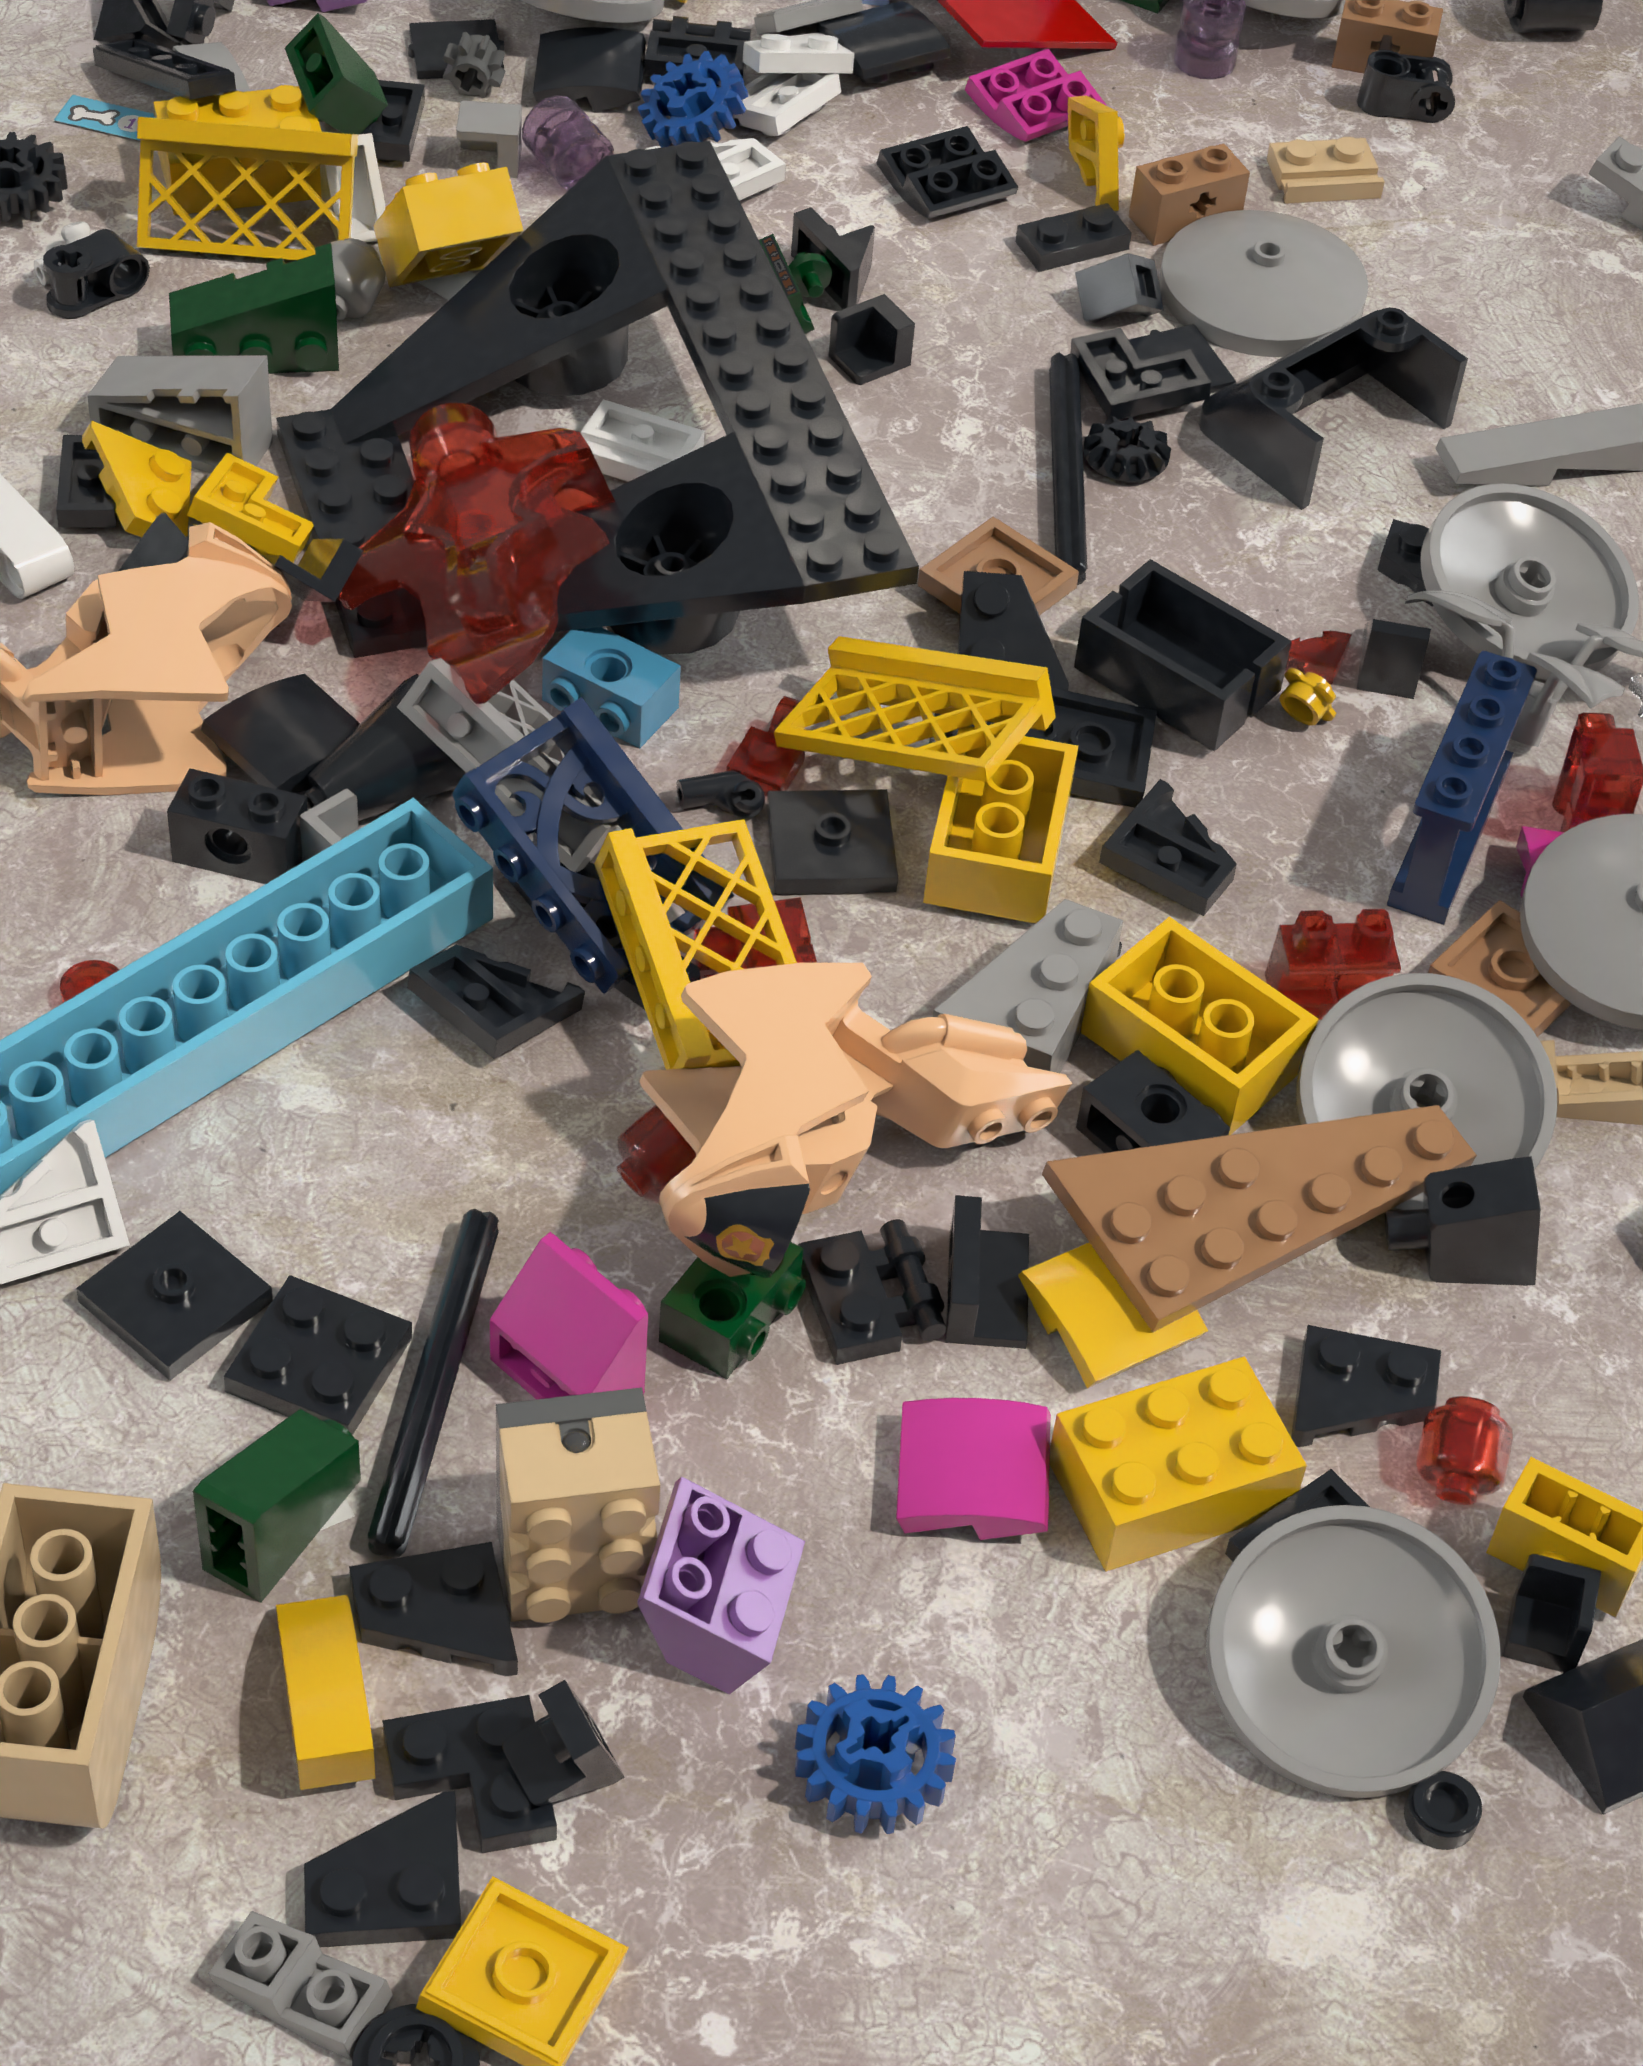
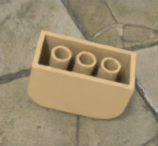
M9 1483L2 1484L0 1491V1818L101 1829L106 1828L112 1818L123 1780L150 1664L159 1613L161 1557L153 1499Z

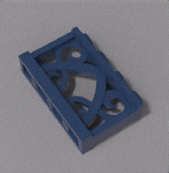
M1487 651L1479 653L1416 798L1413 813L1422 818L1390 890L1387 906L1443 925L1445 924L1509 770L1514 752L1508 751L1506 748L1535 681L1537 669L1534 666Z
M581 697L562 709L559 715L476 769L473 768L465 773L452 796L461 821L468 829L473 832H479L494 851L493 857L500 872L509 881L517 882L532 901V910L539 923L551 933L556 932L569 949L572 964L578 974L585 981L595 983L598 989L605 994L633 973L625 950L613 948L596 926L598 920H609L615 926L616 936L619 934L601 881L560 866L558 831L562 809L570 816L587 823L606 824L616 821L622 830L632 828L635 838L683 830V828ZM556 744L565 756L553 772L551 778L538 768L527 763ZM510 778L525 780L538 788L543 795L540 800L530 792L517 791L512 793L509 798L519 801L524 809L521 816L514 817L495 794L496 785L500 781ZM589 786L602 804L598 807L584 805L568 794L569 789L577 798L583 800L585 798L584 788ZM534 832L532 842L527 835ZM697 847L690 848V850L693 852H695V850L697 849ZM664 853L646 856L648 864L652 868L651 872L674 885L686 867ZM692 870L682 887L684 891L715 907L725 890L724 887ZM732 892L728 897L726 903L724 904L723 908L721 909V911L735 896ZM660 895L662 904H664L666 898ZM579 902L587 904L584 909ZM682 908L685 913L669 923L671 928L687 936L697 928L703 927L706 921Z

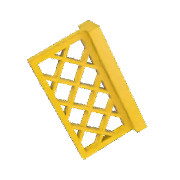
M138 117L137 139H140L137 247L299 260L315 255V247L303 235V232L324 213L339 230L338 241L351 238L354 164L358 150V135ZM154 151L173 152L188 169L168 189L153 174ZM184 153L205 156L194 165ZM215 156L227 157L241 173L220 194L199 171ZM238 158L258 160L246 169ZM268 160L280 161L294 177V180L273 199L253 177V174ZM290 162L308 163L310 165L302 173H299ZM320 165L342 166L341 189L325 203L305 179ZM194 176L214 200L192 219L172 195ZM247 180L267 204L244 223L225 199ZM300 184L318 205L319 209L297 228L278 206V203ZM152 185L161 194L153 203ZM340 200L338 218L330 208ZM167 201L186 225L172 238L150 237L151 214ZM218 205L239 228L224 243L212 242L197 225ZM271 209L292 232L277 247L264 246L250 230ZM192 230L201 241L183 240L182 238ZM245 234L253 245L233 243ZM297 238L307 250L286 247Z
M838 636L827 649L831 667L775 729L774 736L777 747L988 782L1030 728L1046 731L1056 718L1047 667ZM837 692L838 698L830 700L834 693ZM880 704L887 705L888 707L881 708ZM869 708L871 710L869 713L843 721L840 719V716ZM932 713H937V714H942V715H939V716H935V717H934V715H933ZM921 716L923 721L897 729L892 727L893 724ZM829 720L831 723L830 725L820 727L814 730L804 729L805 727L821 723ZM985 721L993 722L994 724L987 725ZM970 725H974L976 728L975 730L949 738L944 734ZM880 728L883 732L865 739L854 737ZM931 737L936 741L917 748L905 746ZM987 746L986 751L980 758L958 755Z
M745 820L635 838L632 828L608 832L594 864L665 1068L740 1066V1062L726 1048L714 1051L706 1026L682 1002L681 994L685 986L690 983L686 969L693 958L718 973L743 969L741 965L752 947L775 960L777 965L797 963ZM732 841L740 862L734 874L701 856L707 845ZM695 847H697V849L695 850V852H693V851L690 850V848H695ZM664 853L686 867L674 885L651 872L646 856ZM692 870L725 888L715 907L682 889ZM743 873H744V876H745L746 881L740 879V877H741V875H742ZM731 892L756 906L760 919L754 930L721 912ZM660 895L666 898L664 904H662ZM673 903L706 921L695 941L671 928L666 914ZM712 925L745 943L735 963L701 945ZM762 928H764L766 937L760 934ZM679 950L686 954L683 960L681 958Z

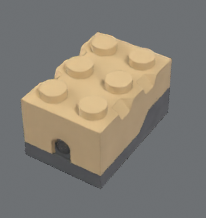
M642 1387L496 1404L497 1531L511 1622L533 1620L535 1622L548 1623L560 1620L571 1614L595 1611L619 1614L632 1611L638 1607L639 1595L657 1541L655 1516L659 1514L660 1481Z

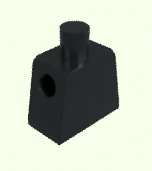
M1532 1156L1428 1174L1424 1178L1423 1209L1385 1211L1388 1251L1425 1248L1429 1278L1436 1283L1535 1285L1541 1208Z

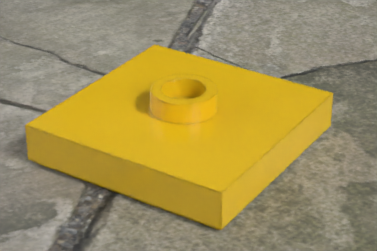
M492 1876L420 1993L416 2009L444 2020L453 2029L523 2066H565L624 1962L629 1947Z

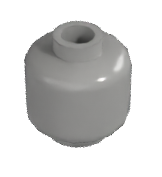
M348 238L329 242L332 245L337 321L343 320L345 317L363 318L371 310L385 283L386 272L380 257L372 246L359 239Z

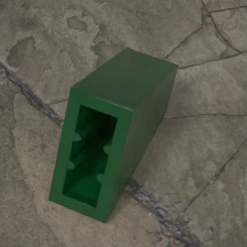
M299 1409L202 1479L193 1490L202 1570L262 1603L360 1482L359 1440L355 1439L349 1430L340 1423L330 1419L322 1421Z

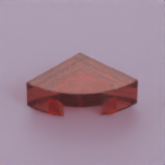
M1330 630L1323 631L1322 637H1314L1300 641L1299 637L1292 640L1286 670L1295 668L1303 674L1313 672L1332 685L1349 649L1352 634Z

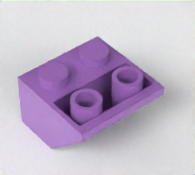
M680 1477L674 1484L637 1605L668 1664L730 1695L772 1661L805 1541L684 1477Z

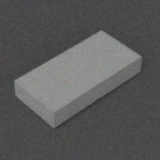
M811 0L756 14L757 17H754L758 35L780 32L864 10L862 0Z

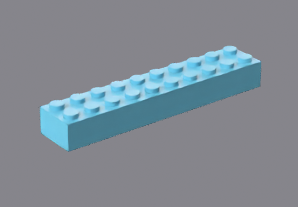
M411 798L1 1039L0 1195L80 1122L89 1119L94 1120L104 1157L106 1158L408 972L412 967L424 962L494 919L493 867L416 799Z

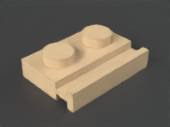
M1341 137L1339 139L1314 141L1296 139L1290 142L1269 144L1267 162L1278 189L1284 192L1283 201L1285 204L1377 199L1382 196L1385 181L1383 177H1378L1377 175L1379 168L1366 138Z

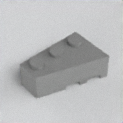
M117 356L87 395L90 422H97L160 449L170 450L178 456L192 461L191 468L208 473L213 472L226 453L257 466L273 443L267 356Z
M1064 899L933 1010V1017H938L940 1014H949L1013 1028L1015 1033H1020L1026 1040L1027 1052L1023 1061L1027 1067L1060 1073L1081 1034L1089 983L1117 960L1123 920Z

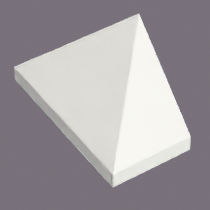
M372 133L358 135V150L354 164L351 238L371 243L377 242L373 225L385 211L386 206ZM320 165L321 196L325 203L341 189L342 166ZM340 200L330 208L338 218ZM328 218L336 241H338L339 230Z

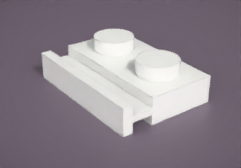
M764 73L745 86L748 91V97L743 99L742 102L746 111L743 114L733 115L732 118H738L740 126L762 131L767 136L785 134L797 122L809 114L819 111L825 103L841 93L839 74Z
M603 399L582 429L581 439L578 443L573 442L571 445L570 464L629 482L703 447L704 430Z

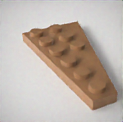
M1439 1105L1047 1161L1042 1176L1151 1331L1155 1332L1385 1211L1423 1193L1424 1178L1428 1174L1471 1166L1477 1155Z

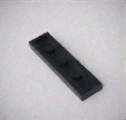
M139 38L100 44L93 48L95 66L189 100L236 91L235 75L229 69Z

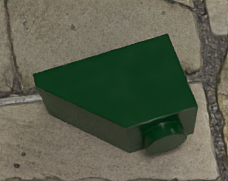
M317 13L284 48L309 113L344 134L360 135L368 125L373 124L379 118L381 112L388 106L375 72L321 14Z

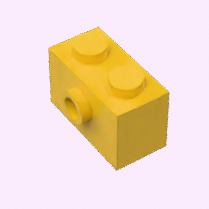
M1530 1457L1503 1506L1486 1553L1521 1571L1524 1570L1531 1554H1538L1600 1570L1601 1577L1596 1608L1616 1618L1643 1564V1511Z

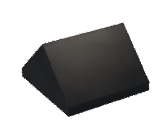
M1643 1639L1525 1690L1523 1699L1603 1815L1643 1797Z

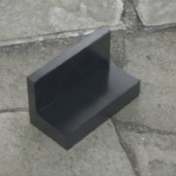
M312 539L298 565L281 555L261 556L283 573L290 586L291 593L304 601L335 602L361 557L363 550L345 539Z
M955 1195L949 1233L947 1330L945 1343L1026 1349L1028 1294L1018 1274L1029 1268V1234L981 1230L982 1197Z

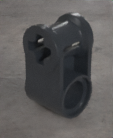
M1390 50L1372 52L1368 57L1357 97L1358 107L1376 117L1390 116L1421 120L1427 123L1442 121L1451 115L1455 108V95L1450 88L1453 81L1452 69L1444 59L1437 57L1399 54ZM1434 70L1437 72L1438 81H1434ZM1430 98L1431 109H1427L1426 99Z
M108 229L97 230L91 235L72 243L53 247L43 256V267L46 273L50 275L51 289L47 293V307L50 312L57 316L77 318L90 313L98 307L124 297L132 296L145 285L150 272L149 262L114 231Z

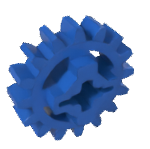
M704 51L699 60L693 61L690 54H685L683 64L677 67L672 62L666 63L668 72L664 76L653 74L650 77L654 88L641 91V96L645 102L638 106V111L643 119L642 123L652 140L656 139L661 148L668 147L672 143L676 146L684 142H703L708 137L718 142L721 140L719 130L723 127L734 129L737 126L732 116L745 113L746 108L742 100L748 97L744 80L735 63L729 64L726 56L723 54L713 61L709 51Z
M857 1675L855 1691L848 1694L841 1686L834 1682L828 1686L827 1706L811 1700L807 1705L806 1724L798 1725L796 1732L795 1749L799 1752L796 1753L794 1771L796 1777L808 1778L805 1798L810 1803L826 1797L829 1800L826 1819L832 1823L845 1812L854 1815V1830L857 1833H863L869 1819H879L885 1833L892 1834L895 1829L896 1817L904 1814L913 1824H920L923 1821L925 1802L939 1807L944 1799L945 1782H952L956 1758L952 1754L956 1735L954 1730L941 1729L945 1710L941 1705L931 1706L925 1710L920 1707L923 1689L918 1685L910 1689L905 1696L895 1692V1676L887 1675L881 1689H871L865 1675ZM837 1732L840 1736L839 1743L835 1745L834 1755L828 1757L826 1745L831 1736ZM922 1750L924 1763L920 1771L914 1775L911 1768L915 1752Z

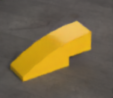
M348 1594L276 1605L300 1790L376 1779L369 1713Z

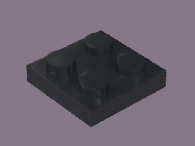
M289 1275L225 1373V1392L287 1417L302 1409L322 1421L330 1419L340 1423L353 1435L412 1340V1322Z

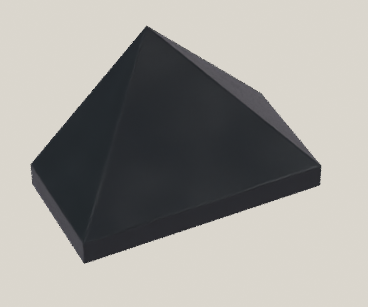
M103 0L93 40L111 43L139 38L171 50L173 46L181 45L179 41L166 34L169 21L157 0Z

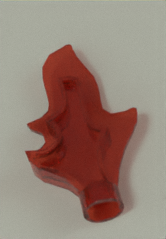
M445 403L428 410L415 423L410 434L409 451L416 480L406 507L359 547L363 550V553L341 590L339 599L344 608L353 610L371 597L403 587L421 601L426 622L427 650L431 660L442 658L462 677L471 700L476 704H482L490 700L535 661L552 638L557 627V598L561 584L576 565L610 543L604 531L592 518L576 512L613 503L615 500L591 448L579 431L554 428L498 437L495 425L480 409L465 403Z

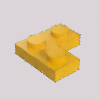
M229 453L225 454L195 494L187 516L202 522V524L211 522L238 537L246 544L253 546L260 555H281L293 563L307 544L314 526L311 521L268 501L278 476Z

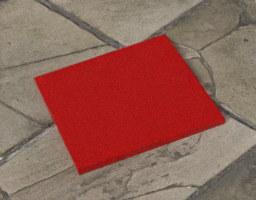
M937 0L981 47L1115 49L1118 43L1076 0Z

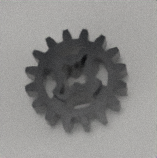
M9 132L6 139L0 140L1 218L3 222H9L12 214H20L22 218L28 220L31 219V212L36 209L44 213L49 212V201L61 202L63 200L62 190L68 189L64 156L62 152L54 153V146L50 141L37 145L36 135L31 134L25 139L17 140L16 133Z

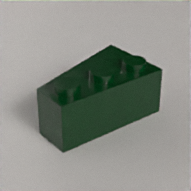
M331 243L315 247V255L286 264L283 258L266 263L267 270L238 279L234 273L170 292L169 305L173 356H267L268 374L339 371L336 293Z

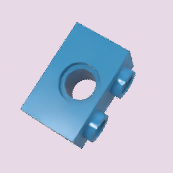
M602 627L570 630L543 657L542 700L562 711V709L582 697L611 736L617 737L640 749L679 708L681 665Z

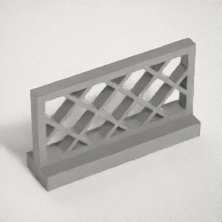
M489 656L453 667L448 665L442 658L429 661L397 706L402 713L466 773L473 768L476 769L554 718ZM554 744L527 763L538 768L551 778L565 755ZM515 778L500 781L495 789V794L514 817L521 816L524 809L519 801L509 798L512 793L526 791L536 795L540 800L543 795L531 783ZM589 786L584 788L585 798L583 800L577 798L571 789L568 791L569 795L584 805L598 807L602 804ZM562 809L558 831L560 862L575 873L583 870L595 854L600 852L608 832L622 829L616 821L606 824L587 823L570 816Z

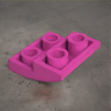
M1049 48L969 76L965 91L975 104L995 124L1007 133L1025 142L1068 126V97L1089 96L1106 105L1081 70L1067 74Z
M938 1398L903 1402L896 1519L904 1534L969 1525L973 1526L980 1540L1048 1532L1051 1414L1048 1407L1025 1402L986 1398Z

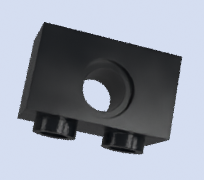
M189 768L167 809L172 862L267 884L303 862L300 815L308 811L307 796Z
M1136 1050L1083 1087L1076 1129L1104 1153L1229 1135L1230 1127L1223 1122L1220 1115L1213 1108L1203 1105L1180 1086L1169 1071L1155 1065L1139 1050Z

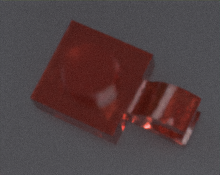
M784 696L778 703L768 732L751 726L726 766V771H736L757 782L762 787L766 797L768 791H787L805 760V751L777 747L775 729L800 702Z

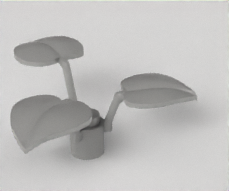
M1430 590L1407 596L1405 604L1429 601L1473 621L1487 624L1502 637V656L1513 659L1514 627L1511 625L1512 618L1495 607L1475 597L1453 591ZM1578 623L1575 630L1590 637L1571 664L1552 656L1529 653L1527 660L1545 668L1550 672V675L1545 684L1534 681L1510 739L1538 747L1551 714L1554 713L1558 700L1568 687L1590 709L1607 698L1622 696L1625 690L1624 686L1597 671L1582 666L1595 649L1608 647L1643 658V641L1616 628L1599 624Z

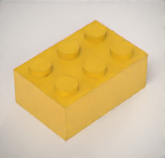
M281 85L274 89L232 91L192 100L178 96L170 100L153 102L155 118L322 132L318 118L309 113L299 86ZM158 151L163 176L168 189L188 169L173 152ZM184 153L194 165L205 156ZM215 156L199 170L219 194L241 175L230 160L223 156ZM238 158L246 169L258 160ZM268 160L253 174V177L272 199L294 180V177L280 161ZM290 162L299 173H302L310 165L308 163ZM319 166L305 180L322 199ZM194 176L172 195L188 214L199 213L214 200ZM247 180L225 199L232 209L267 204ZM299 184L279 203L312 200V198ZM218 205L213 211L223 209ZM172 208L173 214H174V215H178V214L175 212V210Z
M476 163L457 170L458 176L438 180L437 173H425L405 180L406 186L402 187L395 194L394 199L385 207V211L373 225L389 288L483 269L524 231L507 167L490 170L488 163Z
M972 726L960 728L957 735L975 730L976 728ZM1024 736L988 782L947 776L929 852L923 903L1035 924L1046 915L1071 794L1078 751L1077 745ZM987 746L958 755L980 758L986 751Z
M1169 916L1089 983L1081 1033L1120 1061L1136 1050H1139L1155 1065L1169 1071L1176 1082L1203 1105L1213 1108L1220 1115L1223 1122L1230 1127L1229 1135H1231L1298 1076L1302 1057L1317 1027L1318 1018Z
M1245 1356L1057 1413L1050 1445V1466L1105 1572L1249 1526L1300 1490L1307 1467Z

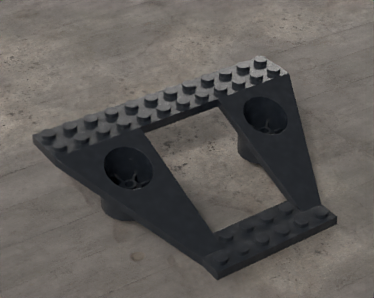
M710 141L684 142L676 146L648 150L634 149L627 153L605 156L331 409L315 412L308 411L276 418L277 435L305 517L314 525L311 533L313 539H345L363 550L361 557L335 601L354 658L411 648L610 626L615 634L655 653L689 654L714 646L733 630L740 611L805 604L917 584L919 565ZM668 307L726 436L447 568L398 435L513 380L529 390L553 396L583 395L602 389L621 375L628 361L629 324Z

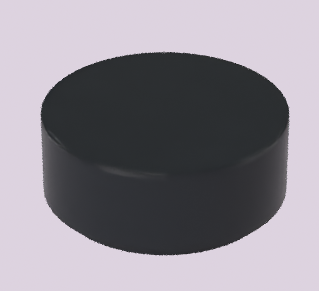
M1441 1771L1413 1785L1404 1805V1818L1410 1832L1423 1844L1441 1850L1455 1849L1465 1845L1473 1837L1482 1816V1802L1474 1786L1465 1778L1448 1771Z

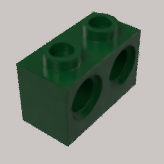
M790 1242L781 1263L772 1276L766 1279L753 1273L729 1277L697 1257L661 1300L659 1342L721 1377L728 1379L743 1359L752 1361L759 1354L767 1340L769 1326L780 1313L789 1315L800 1301L806 1285L805 1279L801 1278L804 1248Z

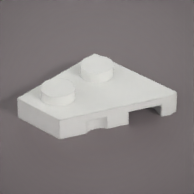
M89 1119L80 1122L0 1195V1285L130 1245L94 1120Z

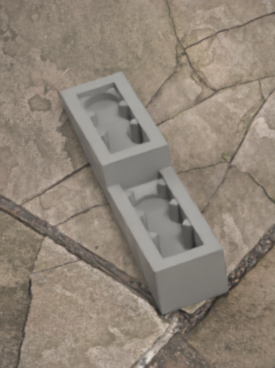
M1643 403L1442 437L1439 439L1435 449L1455 484L1504 483L1549 486L1557 469L1643 471Z

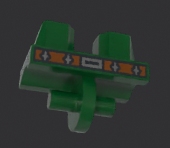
M774 234L760 239V244L804 333L815 330L802 301L803 297L810 296L816 298L822 295L832 277L829 263L825 257L819 254L799 253L788 266Z

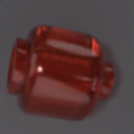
M656 1104L621 1132L617 1138L618 1151L623 1160L616 1167L617 1172L631 1190L640 1197H643L649 1191L660 1197L661 1191L668 1182L689 1166L696 1157L694 1149Z
M1467 1396L1449 1398L1445 1405L1434 1408L1425 1417L1416 1460L1417 1471L1427 1483L1436 1487L1435 1494L1440 1499L1459 1505L1475 1504L1478 1496L1494 1494L1505 1484L1513 1444L1512 1428L1509 1423L1500 1417V1410L1488 1401Z

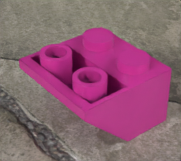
M549 1232L540 1239L490 1318V1360L536 1400L642 1387L644 1394L648 1313L634 1293L625 1288L618 1289L599 1273L595 1264L585 1252L578 1248H569L552 1232Z

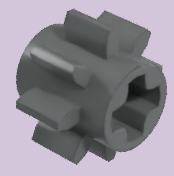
M463 32L459 45L449 43L443 60L448 64L443 78L451 80L460 95H479L481 98H485L490 85L500 87L506 72L501 67L505 51L497 50L496 45L490 40L488 35L470 36L467 32Z

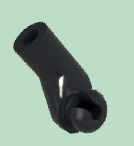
M733 770L679 779L676 782L678 800L682 809L712 804L737 818H751L758 815L765 804V795L762 787L757 782Z

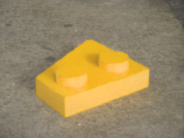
M1089 96L1068 97L1069 150L1074 161L1079 166L1085 185H1096L1095 206L1108 203L1114 211H1118V148H1122L1124 144L1123 121L1118 117V111Z
M91 421L82 435V443L85 449L97 450L104 464L99 478L106 493L112 497L116 504L115 511L124 530L142 538L156 517L164 512L181 532L188 536L189 516H187L190 503L192 461L182 458L170 450L160 449Z

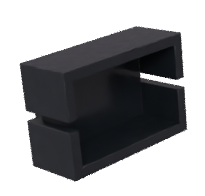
M1149 559L1120 584L1118 593L1112 591L1082 616L1074 668L1137 706L1157 710V718L1215 752L1245 724L1246 715L1252 718L1281 691L1292 640Z

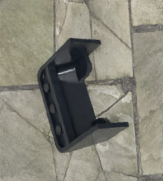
M1391 307L1383 308L1311 341L1207 397L1202 405L1199 427L1207 438L1302 510L1310 504L1324 438L1293 414L1360 377L1369 374L1442 429H1446L1452 424L1468 358L1408 316L1404 311Z

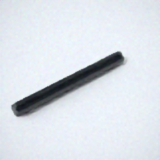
M1058 352L1051 357V367L1049 368L1055 556L1079 571L1077 585H1080L1086 580V570L1088 569L1079 359L1076 355L1070 353L1064 356Z
M471 1209L463 1215L367 1534L369 1550L376 1555H387L397 1558L405 1553L499 1233L497 1227L498 1217L490 1211L481 1212L477 1209Z

